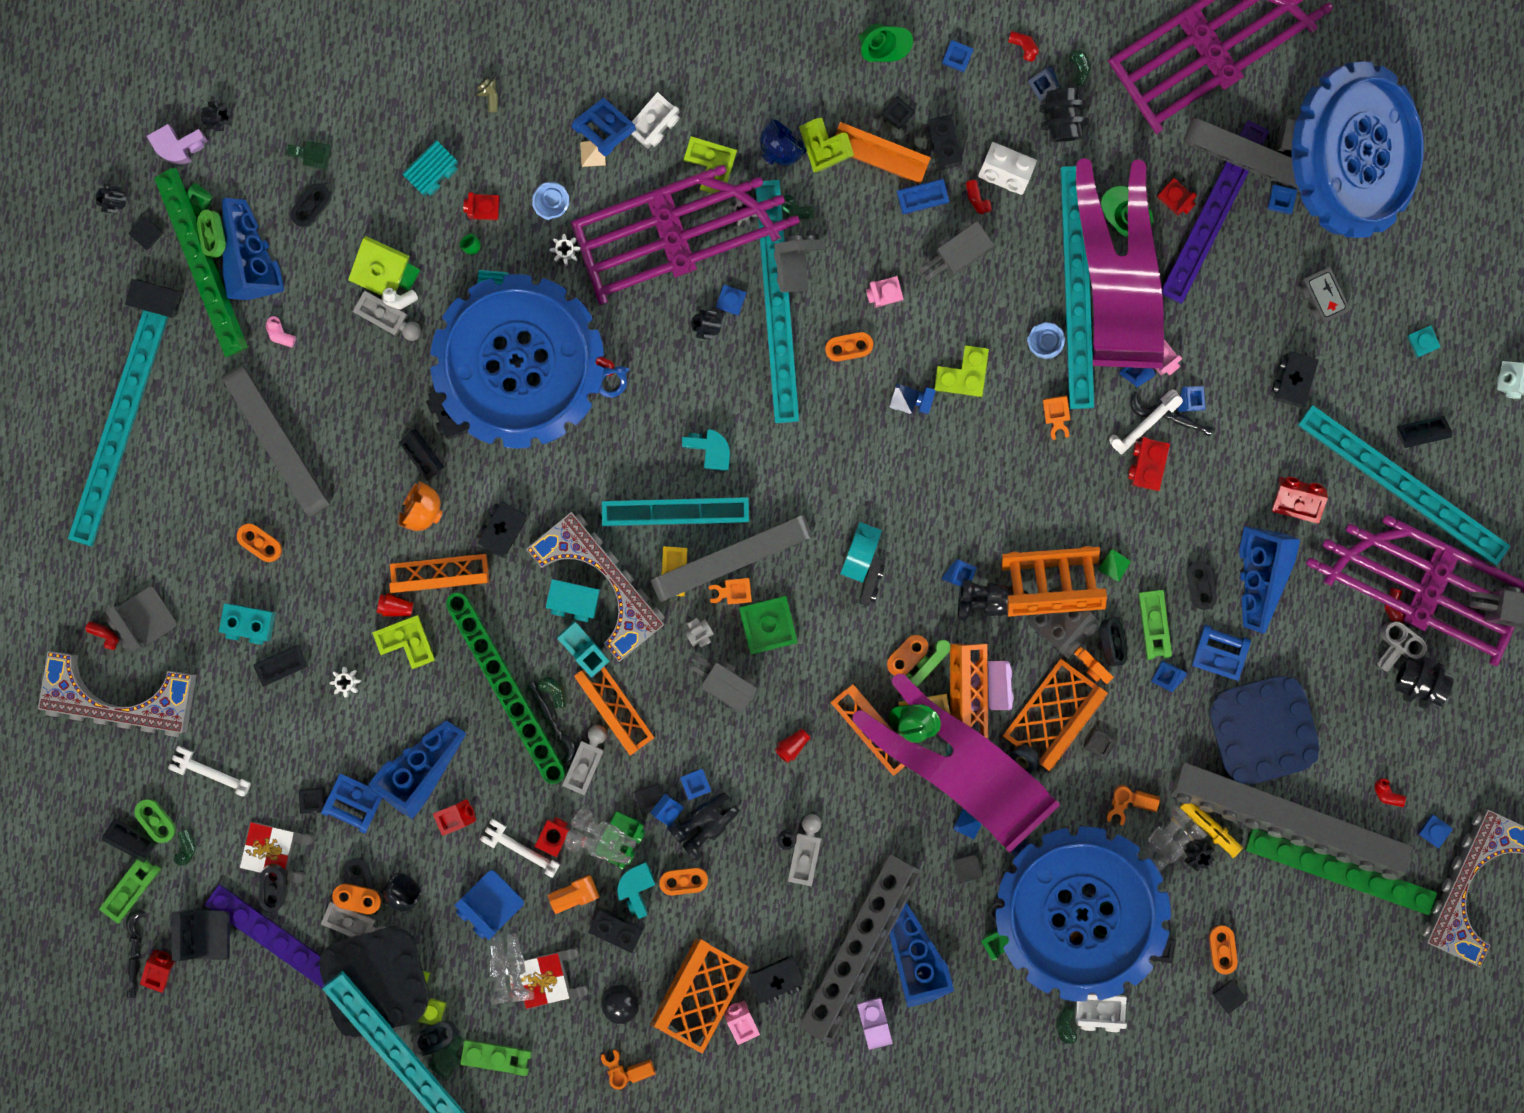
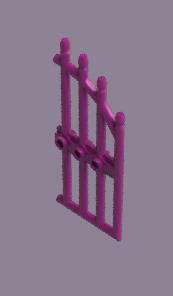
M1198 0L1107 61L1157 135L1164 130L1160 124L1161 122L1216 86L1220 85L1223 91L1244 78L1241 73L1242 69L1305 28L1310 34L1316 31L1318 27L1314 22L1322 18L1323 15L1328 14L1333 9L1330 2L1326 3L1320 9H1316L1307 15L1297 6L1303 0H1267L1278 6L1221 42L1214 30L1259 0H1242L1210 22L1206 20L1201 10L1215 0ZM1287 11L1299 20L1237 62H1234L1227 51ZM1180 24L1187 37L1129 75L1121 65L1122 61ZM1192 44L1200 54L1199 58L1141 95L1134 82ZM1204 65L1208 66L1214 77L1154 115L1147 104L1149 101Z
M719 165L714 169H708L572 220L570 223L578 246L581 249L580 252L600 306L608 303L606 295L671 271L674 278L683 276L697 270L695 262L769 235L772 242L780 240L779 231L800 223L798 215L791 216L787 220L783 219L773 223L765 210L783 204L785 202L784 196L778 195L773 197V199L757 202L745 192L763 185L761 177L738 185H732L714 179L715 176H720L727 172L725 165ZM696 184L719 190V192L679 207H675L671 196L672 193ZM733 196L748 206L683 230L679 218L682 215ZM642 204H649L652 217L588 241L586 240L582 227ZM755 214L764 225L762 228L694 253L691 252L687 239ZM656 225L661 239L594 263L590 252L591 249ZM664 248L669 262L602 286L598 272Z
M1388 515L1383 517L1382 522L1390 527L1393 526L1394 530L1372 534L1348 523L1345 530L1362 539V541L1350 548L1335 544L1332 540L1324 539L1322 546L1330 551L1333 550L1334 553L1341 556L1333 567L1322 562L1319 563L1314 558L1306 560V565L1326 575L1323 583L1332 586L1334 581L1337 580L1405 613L1403 621L1415 628L1426 631L1429 625L1491 655L1489 664L1496 667L1500 663L1515 627L1485 622V615L1442 595L1447 583L1450 582L1469 592L1487 594L1490 592L1452 573L1459 560L1506 584L1520 588L1521 592H1524V581ZM1410 536L1435 548V551L1429 562L1388 541ZM1374 545L1426 571L1421 582L1417 583L1359 553ZM1351 560L1416 593L1411 604L1408 605L1341 571ZM1438 603L1500 633L1501 636L1496 647L1433 617Z

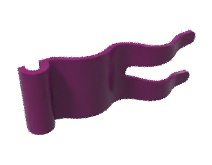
M1082 158L1076 165L1077 199L1093 291V366L1163 369V295L1147 200V166L1142 160H1135L1131 164L1128 187V253L1124 256L1117 254L1113 247L1095 186L1092 162L1089 159Z
M896 674L892 678V684L909 705L923 704L936 711L941 721L940 731L937 734L953 748L949 756L944 757L916 743L907 741L862 710L856 711L853 714V722L870 740L898 762L919 774L951 797L990 831L1009 853L1060 806L1058 801L1047 792L1044 786L986 737L933 703L904 674Z

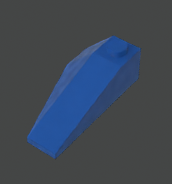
M446 720L426 734L422 741L415 746L405 749L403 754L394 761H388L384 764L368 785L395 809L413 819L428 800L466 733Z

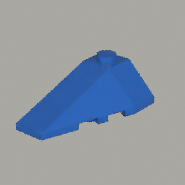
M224 198L222 200L223 232L226 248L223 252V277L228 299L251 300L283 292L284 286L280 267L277 261L272 262L267 252V249L270 248L267 241H261L256 231L258 223L247 201Z
M1244 527L1239 549L1240 558H1244V573H1240L1241 581H1245V595L1242 596L1243 627L1262 634L1266 632L1295 564L1300 539L1280 532Z
M906 903L889 936L908 1008L932 1002L953 992L954 988L947 964L941 958L934 944L930 941Z

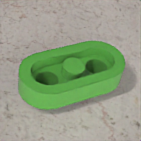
M203 210L197 219L202 251L207 256L219 257L226 248L221 217L216 211Z
M145 799L136 805L135 816L154 841L165 843L173 839L176 833L175 824L158 802L153 799ZM146 807L152 808V815L149 816L145 813ZM161 826L167 827L168 832L166 835L160 832Z

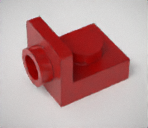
M1173 178L1157 198L1179 216L1182 212L1187 214L1196 205L1193 200L1197 195L1194 192L1191 194Z
M468 192V198H464L463 211L467 213L469 219L499 221L500 196Z
M468 799L433 813L442 836L476 822L474 809Z
M155 949L146 962L140 985L163 993L171 969L176 962L172 961V955Z

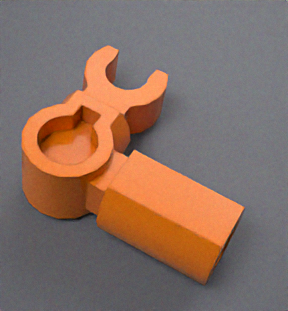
M1118 785L1113 791L1111 804L1114 806L1107 813V821L1110 822L1114 814H1119V824L1123 825L1126 819L1124 809L1128 808L1129 802L1134 807L1157 812L1160 796L1138 790L1131 792L1128 786Z
M617 1049L613 1050L615 1056L613 1061H608L605 1054L601 1055L602 1063L609 1068L607 1071L610 1078L609 1083L614 1089L624 1088L629 1081L635 1083L656 1075L651 1059L627 1067L628 1071L625 1072L623 1065H619L620 1054Z

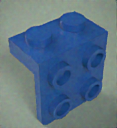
M490 870L454 906L457 908L456 913L464 921L469 920L475 926L473 930L480 938L486 937L489 940L524 905V900L494 870Z

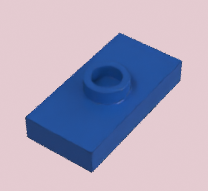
M944 178L896 191L902 215L950 202Z

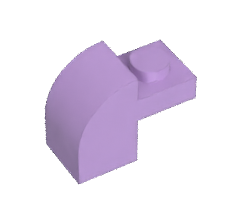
M168 124L147 136L158 155L166 161L177 165L192 162L187 153L200 151L204 148L203 144L208 142L204 133L199 129L179 140L174 129Z
M881 997L857 1003L869 1050L893 1044Z

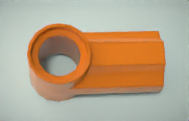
M587 875L571 882V885L548 894L552 909L557 914L580 904L581 906L600 898L592 876Z

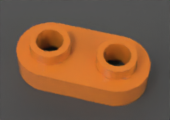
M864 332L834 337L827 342L825 353L833 362L865 357L873 349V340ZM863 341L866 346L860 350L856 347V343ZM834 346H840L842 352L834 354L832 349Z
M245 524L239 528L237 532L239 544L265 562H274L281 557L282 545L264 530L254 524ZM250 531L255 535L251 541L247 539V533ZM270 545L274 547V553L271 555L266 552L267 547Z
M920 635L908 637L888 658L887 668L889 672L894 676L896 674H908L927 654L928 642ZM916 642L921 645V649L918 652L912 650V645ZM897 660H902L904 662V667L902 669H897L895 667V662Z
M698 867L669 870L661 876L659 884L661 890L667 895L697 893L706 888L708 876L703 869ZM698 875L701 881L698 884H694L691 880L692 876ZM674 878L677 884L674 887L669 886L667 883L668 879Z
M348 883L336 887L332 894L333 902L337 907L359 913H375L382 904L381 895L376 890ZM342 892L348 894L349 898L347 901L341 899L340 895ZM365 898L372 900V906L365 905Z
M1216 925L1209 932L1212 965L1219 973L1230 974L1236 969L1238 964L1234 933L1225 925ZM1219 933L1225 934L1223 941L1217 940ZM1222 957L1228 958V963L1226 965L1220 964V959Z

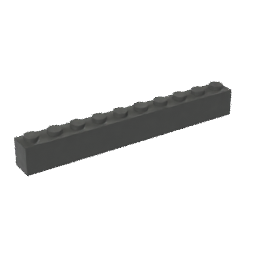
M1185 762L1177 769L1170 796L1175 797L1181 803H1192L1199 806L1205 812L1219 813L1227 820H1238L1245 823V826L1251 829L1265 830L1273 837H1284L1291 840V843L1297 846L1311 847L1316 853L1330 854L1341 862L1357 864L1362 870L1376 871L1381 873L1384 878L1390 880H1398L1407 872L1412 846Z

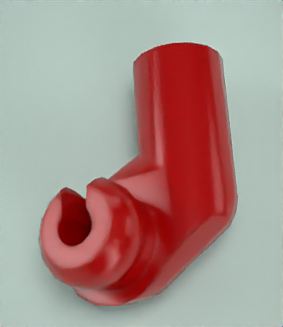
M1390 588L1388 595L1400 600L1402 591ZM1385 604L1384 609L1392 622L1405 623L1403 621L1405 613Z
M92 621L87 623L85 628L87 633L104 638L103 646L110 650L116 649L119 637L104 625Z
M1381 778L1375 782L1374 790L1382 803L1404 807L1406 796L1393 793L1389 786V780Z

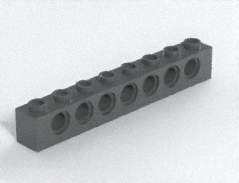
M892 854L884 860L878 878L870 886V893L866 901L859 907V914L855 922L849 926L846 939L836 951V958L825 971L824 980L821 986L814 992L813 1001L809 1009L802 1015V1022L799 1026L801 1029L823 1042H833L923 872L921 869ZM896 878V884L891 888V880ZM884 899L885 905L880 910L879 903L881 900ZM873 921V928L871 931H868V924ZM861 942V951L857 953L856 947ZM850 964V972L846 975L845 968ZM838 985L839 992L834 996V988ZM827 1007V1015L823 1018V1009Z

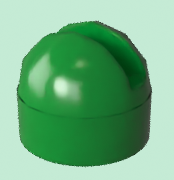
M468 234L461 239L459 247L464 253L475 255L480 251L481 243L474 234Z

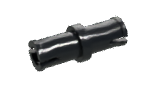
M783 830L779 833L777 842L781 848L789 850L796 844L797 838L794 832ZM785 836L791 838L789 843L783 841Z

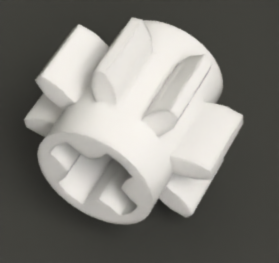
M563 234L562 240L553 239L556 246L551 248L550 252L557 253V256L554 258L555 262L562 259L567 266L568 260L571 258L577 261L574 254L581 251L580 247L573 246L576 238H572L569 241L566 235ZM567 244L571 250L567 251V255L564 256L559 249H563V245Z
M343 667L342 674L336 671L333 672L336 678L335 681H331L329 684L335 685L337 688L334 694L342 691L344 697H348L350 690L354 693L358 692L355 685L360 683L361 680H356L354 677L357 672L356 670L347 673V667ZM344 675L347 680H351V684L347 685L346 689L344 685H340V680L344 679Z

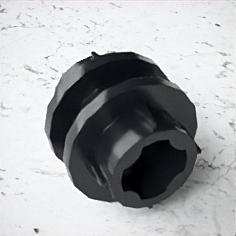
M1061 88L1050 90L1046 95V103L1039 106V112L1048 114L1049 120L1041 122V129L1048 130L1051 142L1079 140L1083 135V127L1089 125V118L1080 117V110L1086 109L1088 102L1080 100L1079 89Z
M1422 656L1416 660L1408 657L1397 673L1394 687L1397 688V691L1403 693V700L1406 702H1411L1415 697H1418L1420 708L1427 709L1430 705L1440 708L1449 697L1454 680L1450 674L1445 672V665L1437 663L1431 669L1429 668V658Z

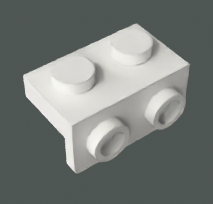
M657 92L632 121L635 124L636 131L631 135L647 149L651 145L657 146L664 137L662 135L663 131L667 127L671 129L680 119L677 116L680 113L679 109Z
M992 142L978 177L1023 195L1037 160Z
M1089 993L1086 1002L1076 1001V1024L1081 1026L1082 1030L1094 1031L1096 1027H1104L1109 1032H1120V1029H1126L1127 997L1125 995H1117L1105 1000H1098L1095 993Z

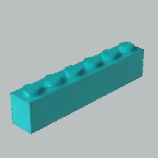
M748 497L602 501V526L749 523Z

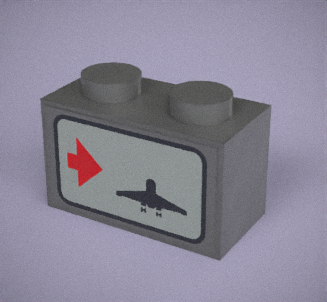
M1331 267L1299 281L1301 285L1299 286L1300 294L1304 300H1308L1311 306L1309 309L1310 315L1315 322L1318 321L1319 325L1351 311Z

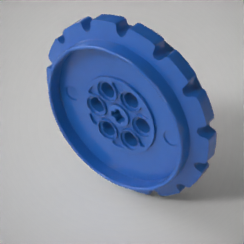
M1372 62L1345 63L1344 66L1333 67L1319 78L1320 85L1311 87L1307 93L1295 123L1292 141V164L1295 182L1301 192V199L1311 216H1319L1320 226L1333 234L1344 235L1346 238L1371 237L1373 232H1383L1396 222V213L1404 212L1410 203L1421 174L1424 139L1414 101L1405 85H1397V76L1384 66H1373Z
M505 275L501 285H497L490 278L469 288L470 299L463 301L461 298H457L449 306L442 317L446 321L447 327L444 330L437 329L432 341L431 355L438 357L439 362L431 367V376L436 393H446L447 399L442 403L443 408L456 424L461 425L464 422H468L470 424L468 430L470 435L489 444H494L497 438H502L503 446L506 448H530L534 438H538L542 444H547L566 434V423L572 422L574 425H578L592 408V404L588 401V396L592 393L598 394L603 382L604 368L597 366L596 360L604 356V348L599 331L597 329H588V324L593 320L592 316L577 298L571 301L565 300L567 294L565 288L547 279H542L538 285H533L530 275ZM522 332H529L531 334V341L528 344L522 345L519 343V335ZM499 337H504L507 340V346L503 350L495 348V341ZM539 350H546L548 353V358L543 363H539L535 359V355ZM517 355L519 358L524 359V363H520L521 367L519 368L511 362L515 360L514 357ZM491 361L499 362L500 369L497 373L491 374L488 372L487 366ZM532 373L540 375L541 380L537 386H530L528 383V377ZM510 378L515 379L517 383L515 390L507 392L504 388L505 381Z
M1088 826L1079 827L1077 835L1070 834L1068 828L1042 836V847H1037L1034 843H1031L1013 860L1017 871L1015 873L1006 872L1000 884L998 897L1004 900L1005 906L996 909V924L998 934L1009 938V943L1003 947L1004 951L1017 970L1022 967L1028 969L1027 981L1046 993H1049L1052 988H1058L1061 999L1086 1002L1089 993H1095L1098 1000H1105L1120 995L1125 990L1124 982L1129 981L1133 985H1137L1150 973L1154 967L1150 962V957L1152 955L1160 957L1166 946L1169 930L1163 928L1162 922L1171 918V905L1168 892H1161L1157 888L1158 884L1163 881V877L1151 858L1140 860L1138 858L1140 847L1120 834L1116 835L1113 840H1109L1106 837L1105 829ZM1091 883L1096 887V894L1090 897L1084 894L1083 886L1085 884ZM1066 889L1072 893V900L1070 902L1061 901L1059 898L1061 890ZM1102 902H1111L1114 906V911L1111 914H1104L1100 909ZM1078 908L1082 910L1084 908L1088 909L1087 916L1089 918L1087 920L1085 918L1082 920L1078 918ZM1056 913L1063 914L1066 918L1065 925L1057 926L1054 924L1053 915ZM1097 925L1106 927L1107 936L1104 938L1097 937L1094 934V927ZM1073 931L1081 932L1084 937L1083 942L1080 944L1073 943L1070 939V934Z

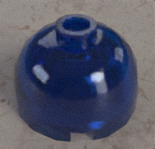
M771 119L761 131L759 142L761 149L764 151L762 157L771 165L777 163L781 166H789L799 161L808 150L801 140L797 142L789 128L776 119L774 121Z

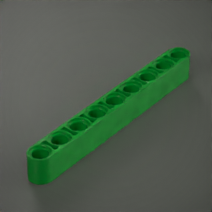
M463 593L451 594L446 600V607L540 774L549 784L559 783L565 776V767L467 595ZM458 596L464 600V607L459 611L455 610L452 606L453 599ZM467 618H473L476 621V628L471 632L467 631L464 627V622ZM479 639H484L488 642V649L484 653L479 652L476 648V643ZM491 660H496L500 664V670L497 674H493L488 670V664ZM503 681H508L512 685V692L509 695H505L500 691V685ZM516 702L524 706V713L521 716H516L512 712V706ZM528 723L536 727V734L533 737H528L524 733V727ZM538 745H544L548 748L547 757L540 758L536 755V747ZM556 766L560 769V777L558 779H552L548 776L549 767Z

